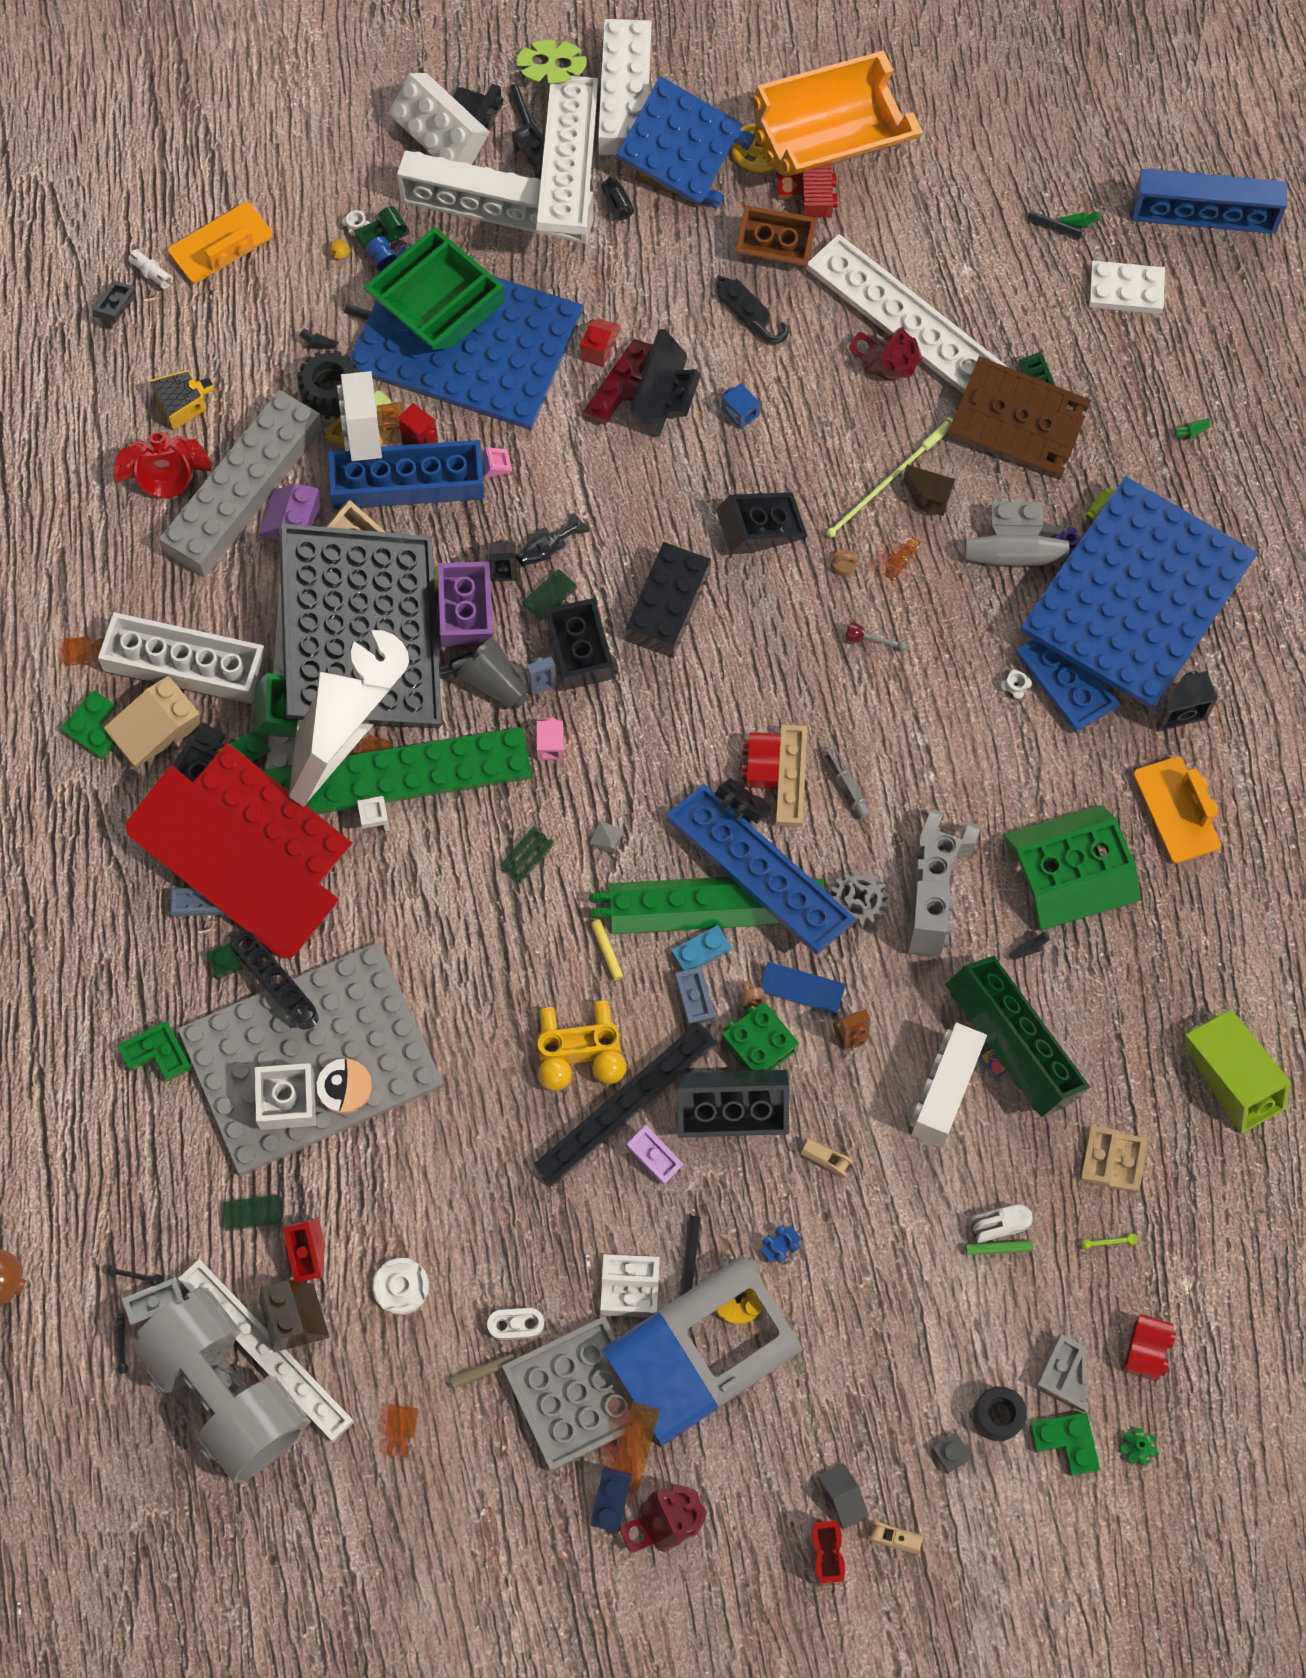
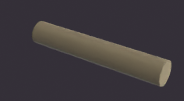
M513 1353L451 1377L450 1380L453 1388L455 1389L502 1370V1365L515 1359Z

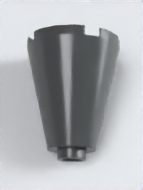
M490 638L476 650L477 653L472 658L469 657L457 674L460 676V679L511 709L514 706L520 708L529 698L526 695L529 690L497 641Z

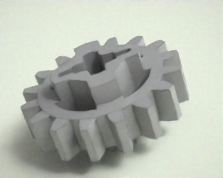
M855 870L852 877L847 872L844 873V881L837 878L835 882L836 887L831 888L830 894L855 917V922L858 923L859 927L863 928L864 922L867 921L872 926L874 925V917L879 920L882 918L883 913L881 911H886L887 903L884 901L888 899V893H881L885 888V884L877 885L878 876L870 879L868 878L869 871H865L863 876H859L858 870ZM846 889L848 896L841 900V894ZM876 898V905L871 909L870 902Z

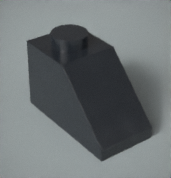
M499 540L490 543L491 581H517L515 542Z

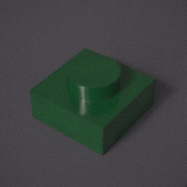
M231 942L206 953L217 979L243 969Z

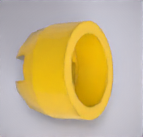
M336 238L330 246L331 255H334V258L338 260L344 259L351 252V249L339 238Z

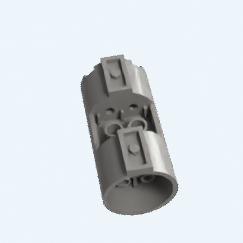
M199 1286L193 1292L186 1294L185 1298L187 1300L184 1302L180 1301L176 1304L171 1302L152 1316L137 1331L140 1338L133 1340L130 1345L147 1367L145 1370L151 1376L148 1380L158 1392L173 1393L186 1385L192 1390H198L203 1397L200 1399L202 1405L208 1412L215 1413L199 1432L197 1438L202 1444L200 1450L209 1460L218 1461L231 1480L238 1484L255 1476L283 1455L299 1439L305 1427L311 1421L277 1377L267 1376L263 1381L249 1388L244 1384L224 1357L235 1343L236 1337L242 1331L208 1288Z

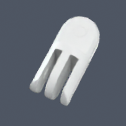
M1015 1204L970 1216V1221L974 1225L973 1230L975 1235H977L976 1239L979 1244L1024 1232L1031 1226L1033 1215L1028 1207L1022 1204Z

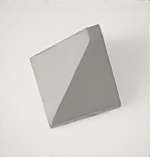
M599 821L589 845L614 854L624 830Z

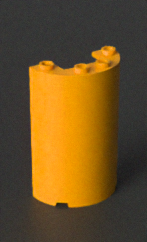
M884 50L758 85L751 103L754 109L757 129L755 131V138L757 143L761 144L767 164L772 165L781 175L791 176L919 138L923 131L914 112L905 114L902 117L887 86V82L894 70Z

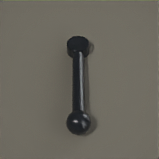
M110 1265L106 1269V1273L109 1276L116 1274L153 1282L154 1285L164 1282L162 1275L148 1276L120 1270L114 1265Z
M117 1314L119 1364L117 1371L120 1374H124L128 1370V1365L125 1363L124 1314Z

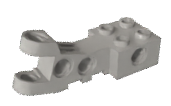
M931 809L917 847L916 858L918 859V866L915 872V881L917 883L911 910L908 953L940 957L943 947H948L949 935L952 933L953 919H950L954 906V895H950V873L958 857L972 856L982 826L969 822L963 838L959 839L937 831L945 813L935 809ZM943 849V850H946V851H948V852H947V853H944V852H941L940 850ZM930 871H937L940 874H933Z

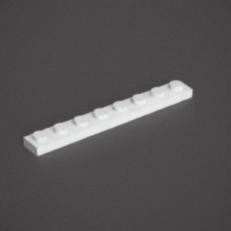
M200 1259L178 1278L190 1292H193L199 1286L208 1288L242 1331L236 1337V1341L269 1376L279 1379L299 1407L332 1442L354 1423L353 1419L286 1349L273 1352L267 1329Z

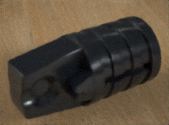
M609 176L601 184V187L614 218L622 221L634 213V207L618 180Z

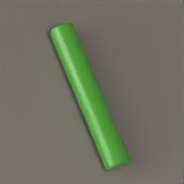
M1032 1240L966 1244V1255L1033 1251Z

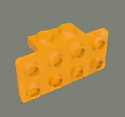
M244 202L168 248V252L190 282L196 284L272 239L273 232L249 202Z
M1176 756L1135 770L1134 779L1172 863L1179 864L1220 849L1221 842L1212 825L1218 815V807L1215 800L1210 798L1207 792L1206 779L1203 775L1200 776L1197 768L1188 770L1183 759L1180 756Z

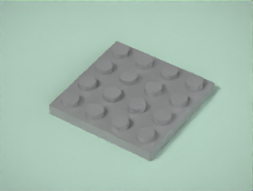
M605 1316L502 1365L550 1472L648 1425L620 1378L614 1373L601 1353L602 1348L616 1340Z

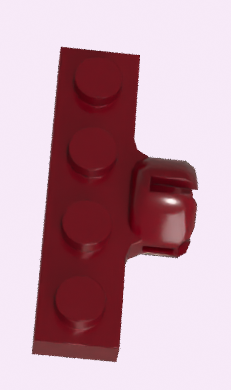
M637 339L632 340L582 413L586 419L605 425L623 400H634L642 377V371L646 366L653 346L652 344Z

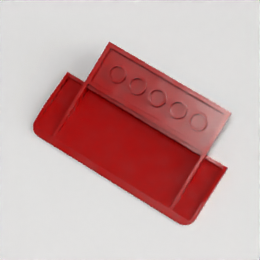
M229 743L225 744L194 782L170 765L126 822V832L132 840L242 928L253 933L262 944L277 956L284 959L292 958L300 951L339 902V899L320 883L353 844V842L305 805L303 807L291 799L289 791Z

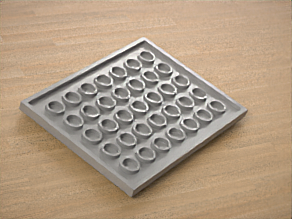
M379 942L292 979L314 1004L319 1015L318 1023L311 1029L303 1030L298 1028L267 990L178 1028L239 1176L250 1173L444 1087ZM288 993L284 996L283 1001L291 1003L297 998V994ZM303 1011L299 1014L298 1019L306 1021L312 1017L313 1013L311 1011ZM338 1059L358 1061L367 1069L372 1079V1093L369 1101L354 1113L338 1114L330 1111L321 1102L317 1094V1080L320 1072L327 1064ZM311 1063L315 1079L316 1126L260 1130L256 1122L255 1067Z

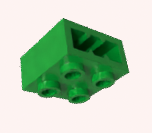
M766 1002L760 1006H757V1004L751 1006L744 1013V1018L739 1022L735 1020L730 1022L723 1029L724 1033L722 1034L721 1042L745 1071L773 1070L798 1051L799 1042Z

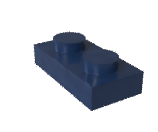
M607 1467L603 1468L591 1526L619 1533L632 1473Z

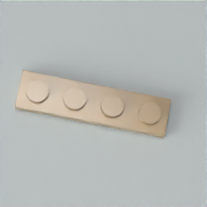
M781 725L776 826L802 827L807 726Z

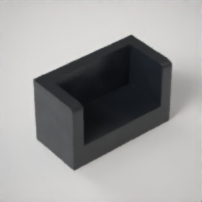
M530 122L512 132L513 149L515 152L522 150L536 168V178L541 180L545 137L534 123Z

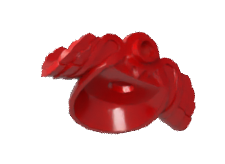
M154 432L147 438L146 442L136 441L130 447H123L114 462L113 477L116 483L135 478L140 488L150 496L168 499L178 496L185 491L190 483L192 469L212 471V464L207 452L197 440H187L183 436H176L171 439L166 433Z

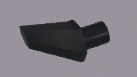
M305 328L299 334V337L309 343L306 346L309 348L334 349L339 344V341L317 332L313 335Z
M473 651L449 660L450 664L439 667L440 677L453 674L454 678L457 677V672L469 657H473Z
M1045 931L1036 937L1031 936L1013 950L1009 956L1011 959L1016 960L1040 952L1042 945L1050 941V937Z

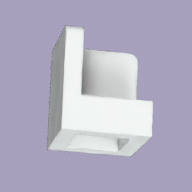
M383 796L357 801L362 829L384 825L385 831H390Z

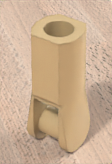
M808 1138L801 1152L802 1156L818 1163L840 1177L847 1175L845 1170L848 1165L853 1163V1160L811 1138ZM831 1156L838 1160L836 1166L829 1163Z
M871 1522L873 1530L867 1540L915 1555L919 1554L923 1535L881 1522ZM885 1530L893 1532L891 1541L883 1539Z

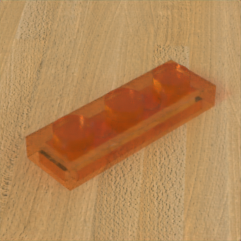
M633 1401L614 1469L632 1473L628 1493L637 1495L661 1409Z

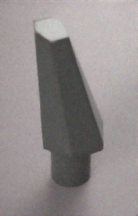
M1043 522V528L1039 536L1056 537L1058 534H1063L1065 529Z

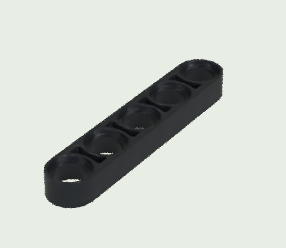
M248 931L237 933L232 940V946L236 955L298 1028L303 1030L313 1028L319 1020L314 1004L253 933ZM242 941H252V945L248 949L242 950L238 948ZM261 957L267 959L264 966H253L256 959ZM272 976H282V980L278 984L271 985L268 983ZM296 993L297 998L293 1002L286 1003L283 1001L286 994ZM303 1011H311L313 1013L312 1017L306 1021L298 1019L299 1014Z

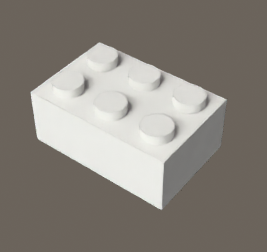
M372 372L341 374L342 385H337L345 452H351L352 461L382 458Z

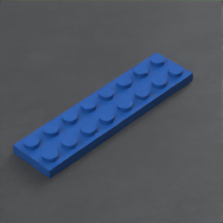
M703 784L666 814V820L814 954L818 955L855 923V917L743 817L738 820L734 818L735 810L729 807L726 810L720 808L722 799L707 785Z

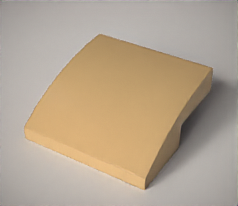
M1091 1126L1081 1179L1113 1189L1139 1193L1148 1138L1120 1134L1119 1130Z

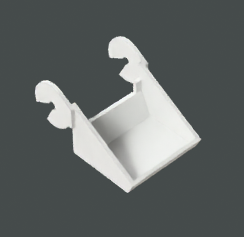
M371 630L370 632L379 654L383 656L384 661H377L375 655L354 641L350 651L351 665L356 674L363 680L320 672L317 693L304 719L297 720L289 797L303 807L374 726V724H362V722L406 671L409 664L408 651L403 642L393 634L380 630Z

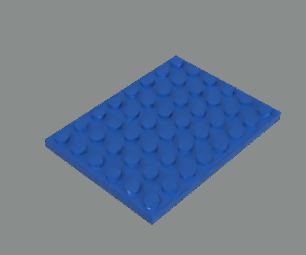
M401 247L397 257L402 255L408 249ZM495 277L504 285L505 303L453 348L433 350L376 301L350 359L355 361L359 372L371 371L372 379L532 430L581 317L583 304Z
M1125 476L1021 625L1019 631L1154 711L1258 552Z

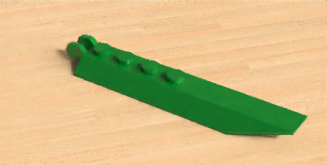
M730 877L609 883L610 893L593 892L589 895L591 903L610 902L611 909L606 907L594 908L589 912L591 918H611L612 934L712 929L717 925L720 928L770 926L780 923ZM812 878L824 889L823 879Z

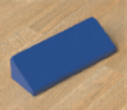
M767 962L760 988L764 990L765 994L837 1014L846 984Z

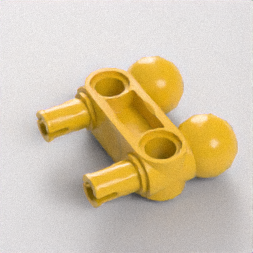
M608 1001L593 1003L595 1025L558 1030L555 1009L547 1007L539 1010L541 1032L537 1035V1045L541 1065L537 1076L543 1087L549 1091L565 1089L572 1079V1069L569 1064L593 1061L592 1071L594 1076L604 1084L612 1085L624 1077L627 1064L621 1055L618 1027L611 1022ZM604 1038H609L613 1041L609 1045H602L600 1043ZM550 1045H555L558 1047V1049L554 1052H548L545 1050V1048Z

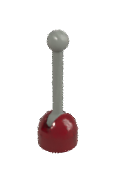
M851 621L849 623L845 637L846 642L859 643L863 639H868L895 646L900 651L907 649L905 641L896 642L866 634L865 629L860 624Z

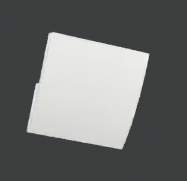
M603 1254L600 1315L649 1318L655 1314L658 1302L660 1257Z

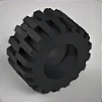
M325 350L324 354H320L319 351L315 353V357L309 356L306 359L307 364L302 363L300 366L301 371L298 372L297 382L303 404L320 413V416L323 415L324 419L330 420L332 416H335V419H337L341 415L338 387L324 390L319 388V386L328 380L342 382L341 374L359 373V369L355 361H351L350 356L347 354L342 356L340 351L331 353L330 350Z

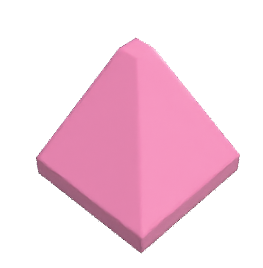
M485 447L483 477L488 478L512 472L507 449Z

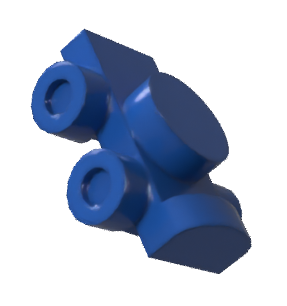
M781 1225L775 1230V1233L778 1235L775 1239L768 1235L762 1240L764 1247L760 1251L770 1263H773L775 1260L779 1264L788 1257L785 1254L788 1250L794 1253L801 1247L798 1242L802 1238L792 1226L786 1229L784 1225Z

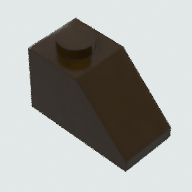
M906 465L903 482L919 509L925 510L931 515L944 516L955 479Z

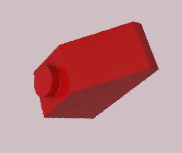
M600 318L591 322L580 344L581 361L604 368L621 325Z
M319 1217L293 1222L283 1227L294 1281L303 1282L322 1278L325 1242Z

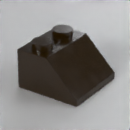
M285 1281L261 1287L259 1304L273 1352L329 1338L314 1284Z

